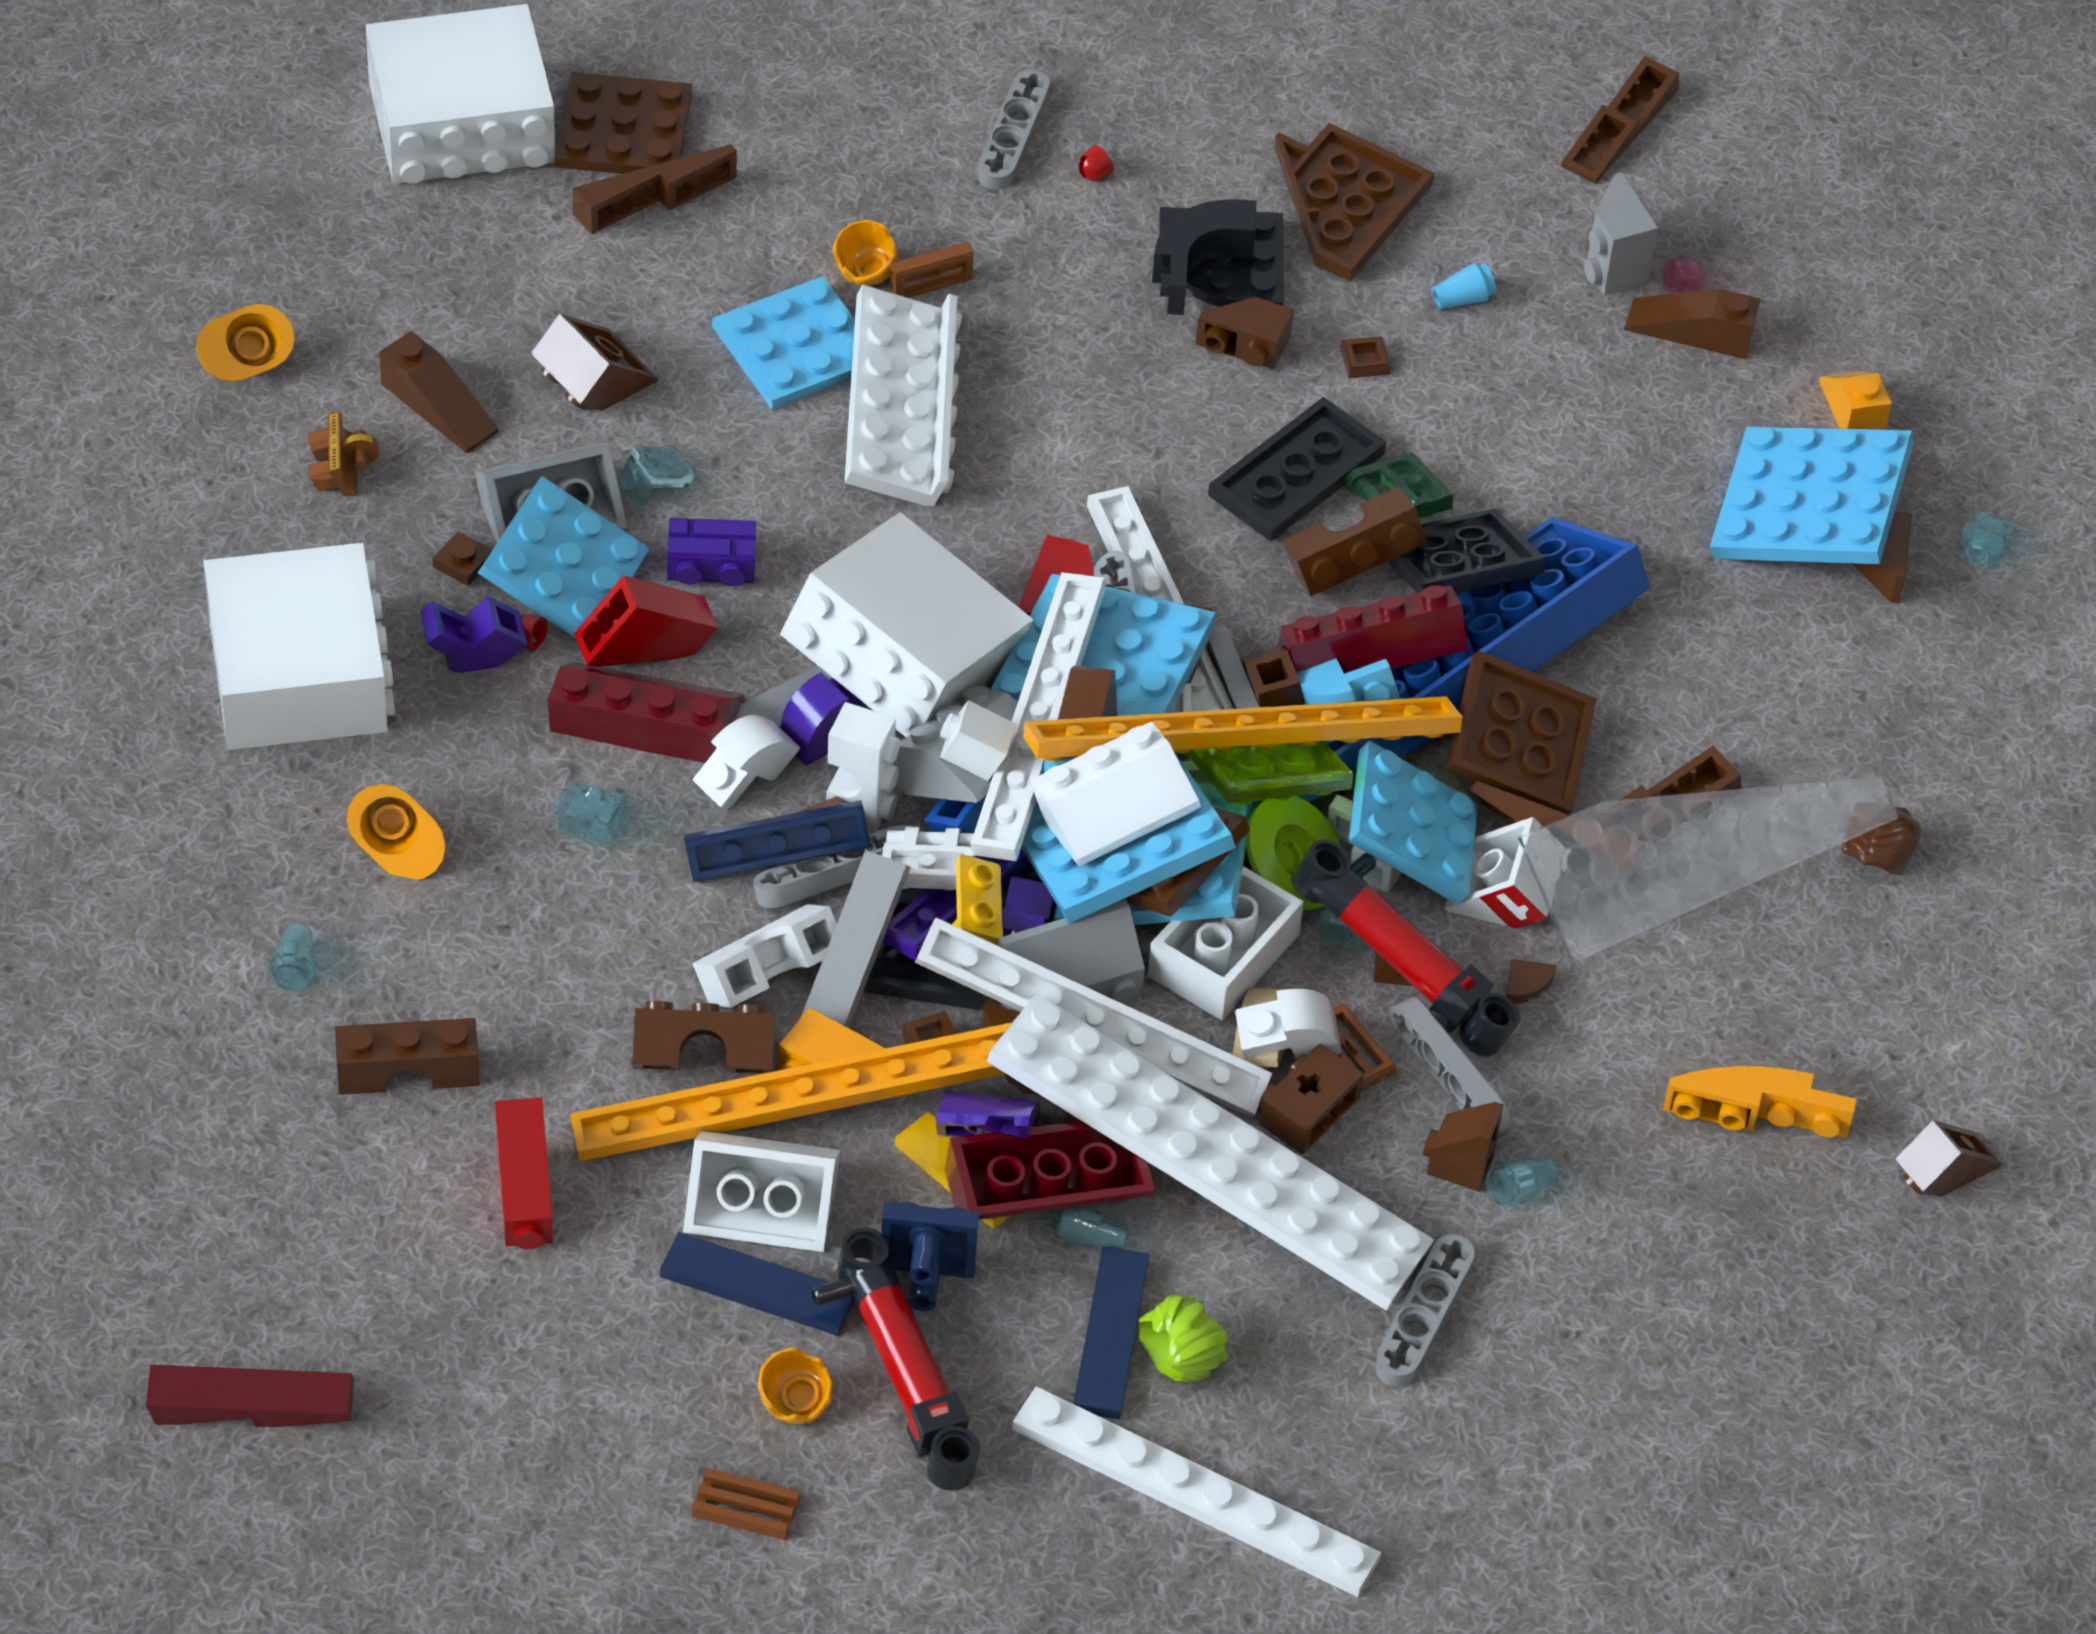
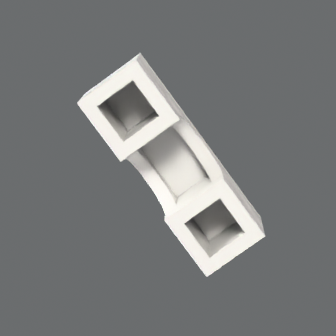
M845 702L828 734V763L839 768L827 790L826 800L835 796L843 803L862 800L868 831L874 833L877 832L883 819L891 820L898 801V796L893 794V789L899 775V767L894 766V761L900 748V738L895 737L896 718Z
M807 904L692 963L707 1000L722 1007L732 1008L770 988L767 980L773 976L793 968H809L823 961L837 925L830 906Z

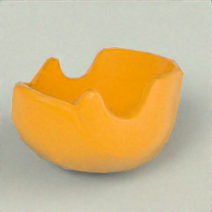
M867 219L850 223L838 233L833 245V255L841 274L849 283L859 287L862 285L871 287L882 284L893 274L891 263L897 262L899 259L896 243L888 228L882 223Z
M789 1347L772 1353L760 1368L757 1386L762 1403L771 1415L788 1424L803 1425L804 1423L810 1424L821 1418L830 1406L834 1383L827 1367L824 1366V1362L820 1358L807 1354L798 1347Z

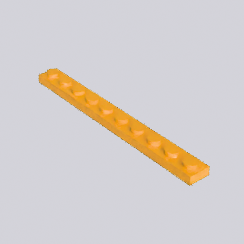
M1443 696L1025 721L1023 738L1037 759L1060 761L1064 757L1081 756L1089 749L1104 745L1126 734L1132 728L1143 726L1151 721L1167 739L1175 753H1188L1192 749L1204 748L1228 751L1237 746L1255 745L1261 748H1272L1277 744L1298 743L1301 745H1315L1319 741L1334 740L1355 743L1360 741V739L1366 738L1398 740L1402 736L1415 735L1437 738L1447 733H1460L1463 717L1448 697Z
M1012 1023L570 1113L579 1162L694 1139L701 1131L723 1133L1004 1075L1006 1073L988 1063L987 1058L991 1049Z

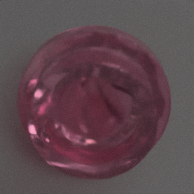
M1679 255L1676 259H1670L1666 262L1663 270V283L1667 291L1677 293L1698 291L1700 286L1704 284L1705 272L1702 263L1688 255Z

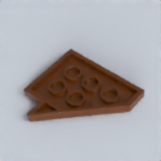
M1331 123L1327 124L1309 146L1280 132L1275 137L1274 148L1314 264L1348 281L1352 280L1433 184V172Z

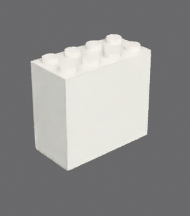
M528 4L366 24L369 84L393 184L405 182L415 184L428 179L458 178L462 175L481 172L498 173L504 169L526 166L536 168L544 164L555 163L554 104Z
M899 512L810 573L780 635L873 711L896 718L895 729L907 737L913 728L923 725L934 717L940 708L949 706L961 697L964 690L974 686H985L990 689L1012 648L1026 635L1033 619L904 514Z
M363 543L204 560L208 612L227 750L388 732L387 716L395 715L392 688L385 689V687H393L391 661L387 660V655H381V653H388L385 626H382L381 621L376 622V620L382 619L380 593H377L376 588L370 589V586H377L374 559L366 560Z

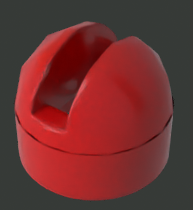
M1097 145L1084 152L1079 159V173L1091 181H1100L1114 171L1110 157Z
M521 614L528 643L524 648L536 651L547 637V620L535 614ZM532 635L536 639L535 643H532Z

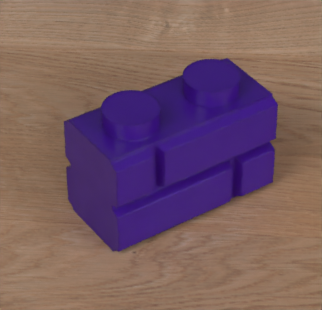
M669 518L667 580H676L687 585L696 584L699 581L722 582L727 586L754 583L756 521Z

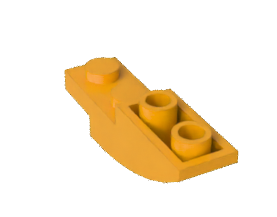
M1732 1066L1693 1071L1670 1078L1663 1110L1672 1112L1684 1120L1698 1118L1719 1123L1723 1128L1732 1131L1741 1129L1753 1131L1756 1118L1759 1117L1767 1119L1773 1125L1780 1127L1793 1125L1813 1130L1822 1137L1840 1136L1847 1138L1857 1099L1812 1089L1813 1073L1764 1066Z

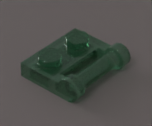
M1413 452L1355 468L1350 471L1345 479V486L1352 494L1361 496L1365 501L1381 495V492L1374 486L1381 483L1387 491L1400 487L1415 506L1419 518L1431 517L1436 513L1453 509V494Z

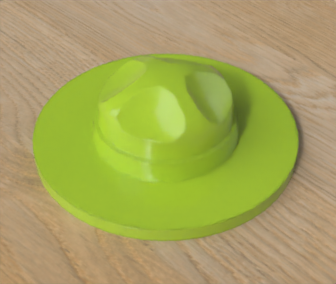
M1282 794L1262 801L1255 807L1248 819L1250 831L1246 834L1247 855L1254 873L1304 901L1303 911H1313L1325 906L1323 903L1310 902L1301 897L1294 889L1291 878L1293 872L1314 842L1330 840L1340 845L1334 829L1317 808L1299 797Z

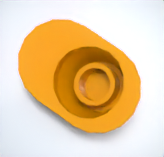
M254 304L215 318L207 323L197 337L196 351L199 362L209 374L219 380L235 382L271 370L284 362L293 349L295 335L292 323L282 311L271 305Z
M387 784L368 786L355 795L348 807L346 821L349 832L357 844L386 872L396 876L420 880L425 879L438 869L444 859L446 847L443 831L435 819L414 798L400 788Z

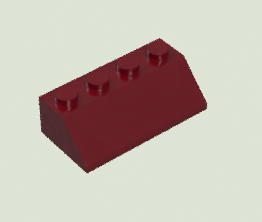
M1451 585L1445 587L1430 586L1423 589L1420 593L1403 597L1388 596L1381 599L1378 603L1362 607L1347 606L1339 609L1336 613L1321 617H1301L1292 624L1281 626L1278 642L1279 647L1288 650L1296 673L1333 659H1337L1345 674L1386 659L1390 668L1393 669L1468 650L1462 605Z
M573 662L559 667L548 697L550 732L706 763L717 749L711 741L725 727L736 720L740 706L745 701V694L603 667H590L587 664Z
M1083 1121L1031 1127L1029 1139L992 1132L954 1137L949 1140L945 1173L954 1207L970 1212H979V1220L1149 1197L1155 1194L1147 1161Z

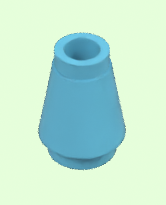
M1471 263L1438 285L1433 286L1431 290L1439 309L1443 310L1445 308L1487 302L1489 296L1496 294V285L1486 263L1480 265Z

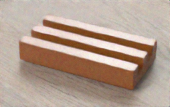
M965 242L891 263L893 274H891L890 278L893 286H890V291L893 294L910 298L970 281L973 273L974 251L970 244Z
M1345 1003L1333 1008L1336 1019L1339 1018L1378 1065L1372 1068L1358 1051V1046L1337 1025L1341 1047L1364 1073L1361 1091L1365 1090L1366 1086L1371 1083L1375 1085L1381 1082V1078L1384 1076L1389 1078L1396 1074L1397 1066ZM1343 1051L1342 1054H1338L1339 1057L1355 1067Z
M706 1468L703 1475V1483L700 1484L697 1491V1499L694 1500L692 1505V1517L786 1540L800 1501V1492ZM711 1500L737 1507L738 1509L750 1512H758L774 1516L777 1518H781L782 1520L781 1522L767 1519L764 1517L707 1503V1501Z

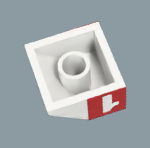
M1534 817L1475 837L1470 894L1459 905L1447 899L1445 910L1512 928H1519L1547 918L1566 849Z

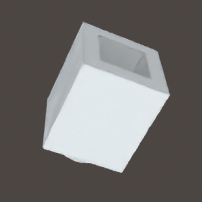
M968 700L958 715L950 713L941 729L940 737L945 739L940 758L988 781L1008 754L1016 723Z

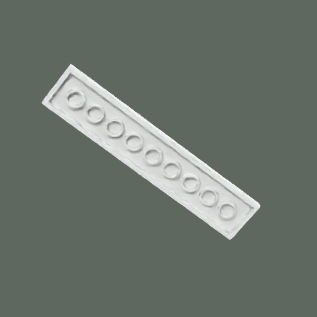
M1038 993L1033 996L989 1053L987 1062L1386 1311L1434 1241L1433 1238Z

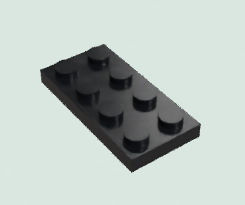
M1322 397L1209 483L1208 496L1271 542L1384 455L1386 441L1331 401Z

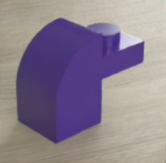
M489 596L483 599L465 616L432 601L420 611L427 644L433 649L445 653L448 669L454 672L464 673L496 668L506 663L528 644L520 611Z
M822 672L810 678L794 693L785 707L780 729L800 747L796 756L805 765L828 754V734L845 702L872 710L834 678L829 680Z
M1011 876L1005 909H1002L1003 937L1052 922L1056 902L1043 882Z

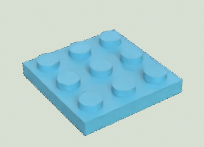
M823 276L712 318V328L772 410L851 380L855 318Z
M541 476L478 571V574L575 638L574 633L620 578L623 575L633 577L650 548Z
M1369 740L1359 750L1349 842L1459 905L1470 894L1478 803L1471 800L1464 793L1457 792L1435 779L1430 773L1421 771L1399 758L1394 752L1385 750Z

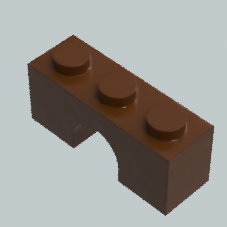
M1396 487L1360 504L1364 517L1359 523L1348 529L1330 531L1320 522L1282 540L1294 573L1310 596H1314L1428 543L1417 510L1400 487Z
M646 1001L645 1008H635L632 1059L633 1068L680 1070L681 1053L685 1044L693 1037L709 1035L717 1038L726 1049V1072L758 1074L773 1072L775 1014L766 1013V1006L739 1005L738 1012H720V1005L714 1003H692V1010H673L672 1002Z
M476 1018L335 1026L339 1095L386 1092L387 1080L392 1075L402 1071L425 1073L431 1078L433 1089L480 1086Z

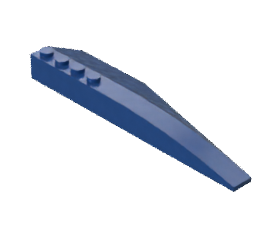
M1555 517L1549 518L1524 536L1544 557L1545 574L1531 576L1527 581L1521 583L1503 582L1490 585L1488 589L1479 592L1466 590L1455 593L1462 605L1468 650L1391 669L1400 699L1447 696L1459 711L1471 657L1478 650L1530 672H1537L1544 663L1558 653L1571 648L1575 641L1589 631L1602 626L1606 619L1620 609L1630 606L1637 597L1650 589L1638 545ZM1423 735L1402 736L1398 740L1366 738L1360 739V741L1355 743L1334 740L1319 741L1315 745L1296 743L1291 749L1282 748L1272 758L1274 766L1269 771L1257 772L1250 779L1254 790L1251 813L1258 804L1275 795H1292L1310 802L1356 780L1359 750L1369 740L1385 750L1394 752L1400 758L1433 738Z

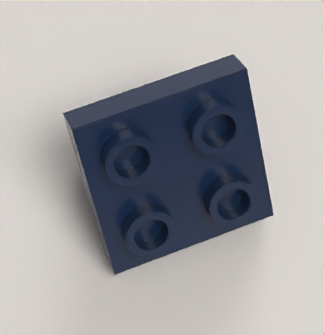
M884 1202L881 1234L888 1241V1259L893 1270L910 1272L911 1281L908 1302L911 1308L919 1311H929L935 1308L940 1275L974 1279L979 1212H970L958 1207L946 1209L924 1207L911 1202H901L898 1204Z

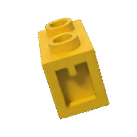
M962 854L956 860L957 919L952 925L998 946V938L1003 937L1001 867L997 863Z

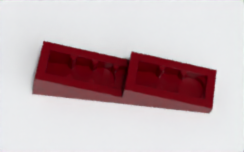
M150 1364L146 1407L155 1425H181L252 1419L255 1427H284L351 1421L354 1378L352 1373Z

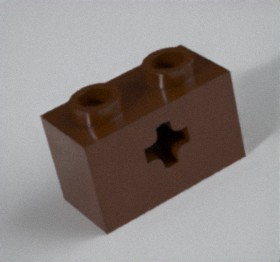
M1319 1044L1307 1056L1305 1054L1300 1055L1290 1067L1288 1075L1279 1084L1273 1082L1266 1088L1259 1101V1105L1262 1106L1259 1125L1303 1155L1360 1099L1364 1073L1322 1044Z

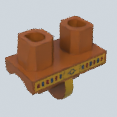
M340 411L328 414V428L309 433V445L316 460L328 458V460L309 465L310 478L317 490L324 491L338 487L343 496H356L357 469H365L367 464L374 462L378 458V441L374 437L367 435L364 430L359 429L354 433L346 430L343 427V416Z

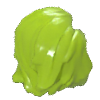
M1169 1295L1154 1310L1146 1313L1139 1319V1339L1144 1349L1154 1361L1159 1372L1175 1382H1196L1209 1378L1211 1371L1217 1368L1221 1362L1228 1359L1226 1349L1230 1339L1226 1330L1222 1327V1324L1217 1322L1216 1318L1209 1315L1205 1310V1301H1195L1196 1298L1194 1296Z

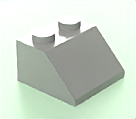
M1622 172L1614 174L1595 212L1593 229L1589 233L1590 246L1588 258L1584 262V271L1588 281L1591 284L1596 283L1604 296L1648 284L1658 233L1657 225Z

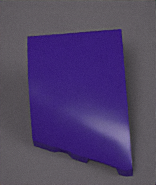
M947 1090L937 1113V1135L954 1138L984 1134L987 1131L1029 1139L1031 1127L1038 1126L1041 1112L1040 1104L1036 1101Z

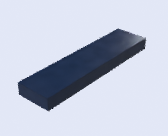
M862 800L684 835L693 882L871 847Z
M678 1232L660 1268L661 1278L839 1336L855 1301L852 1295L817 1305L813 1301L811 1291L813 1287L828 1283V1281Z
M1102 1247L1073 1402L1074 1405L1099 1417L1118 1420L1121 1417L1149 1262L1148 1253Z

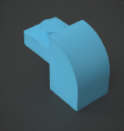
M1337 659L1297 673L1305 705L1400 699L1391 668L1386 659L1345 674Z

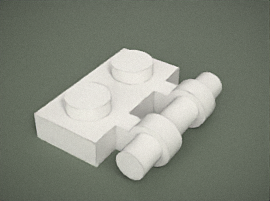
M906 826L905 831L887 830L886 843H884L882 856L911 867L903 889L956 890V860L962 854L975 857L971 849L974 833H961L960 828H946L945 832L920 831V827Z

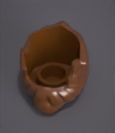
M1863 802L1856 805L1852 816L1848 819L1842 837L1841 850L1844 854L1858 859L1865 866H1875L1891 874L1901 875L1918 845L1921 827L1905 807L1890 806L1879 802Z

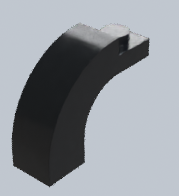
M1227 199L1206 202L1183 211L1165 226L1155 246L1152 283H1160V297H1168L1167 314L1184 315L1187 276L1198 264L1214 258L1253 259L1257 201Z

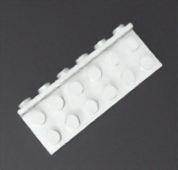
M866 285L861 286L856 298L844 483L923 506H934L941 493L947 494L950 490L954 470L949 468V460L953 455L956 441L955 437H951V428L957 415V406L952 405V398L956 392L959 376L954 374V366L960 353V344L955 343V338L962 319V314L957 312L958 296L948 294L940 308Z

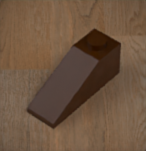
M1724 289L1637 297L1633 299L1624 330L1746 359L1761 298Z
M413 331L408 332L379 352L381 385L465 453L470 452L499 432L498 427L442 355Z

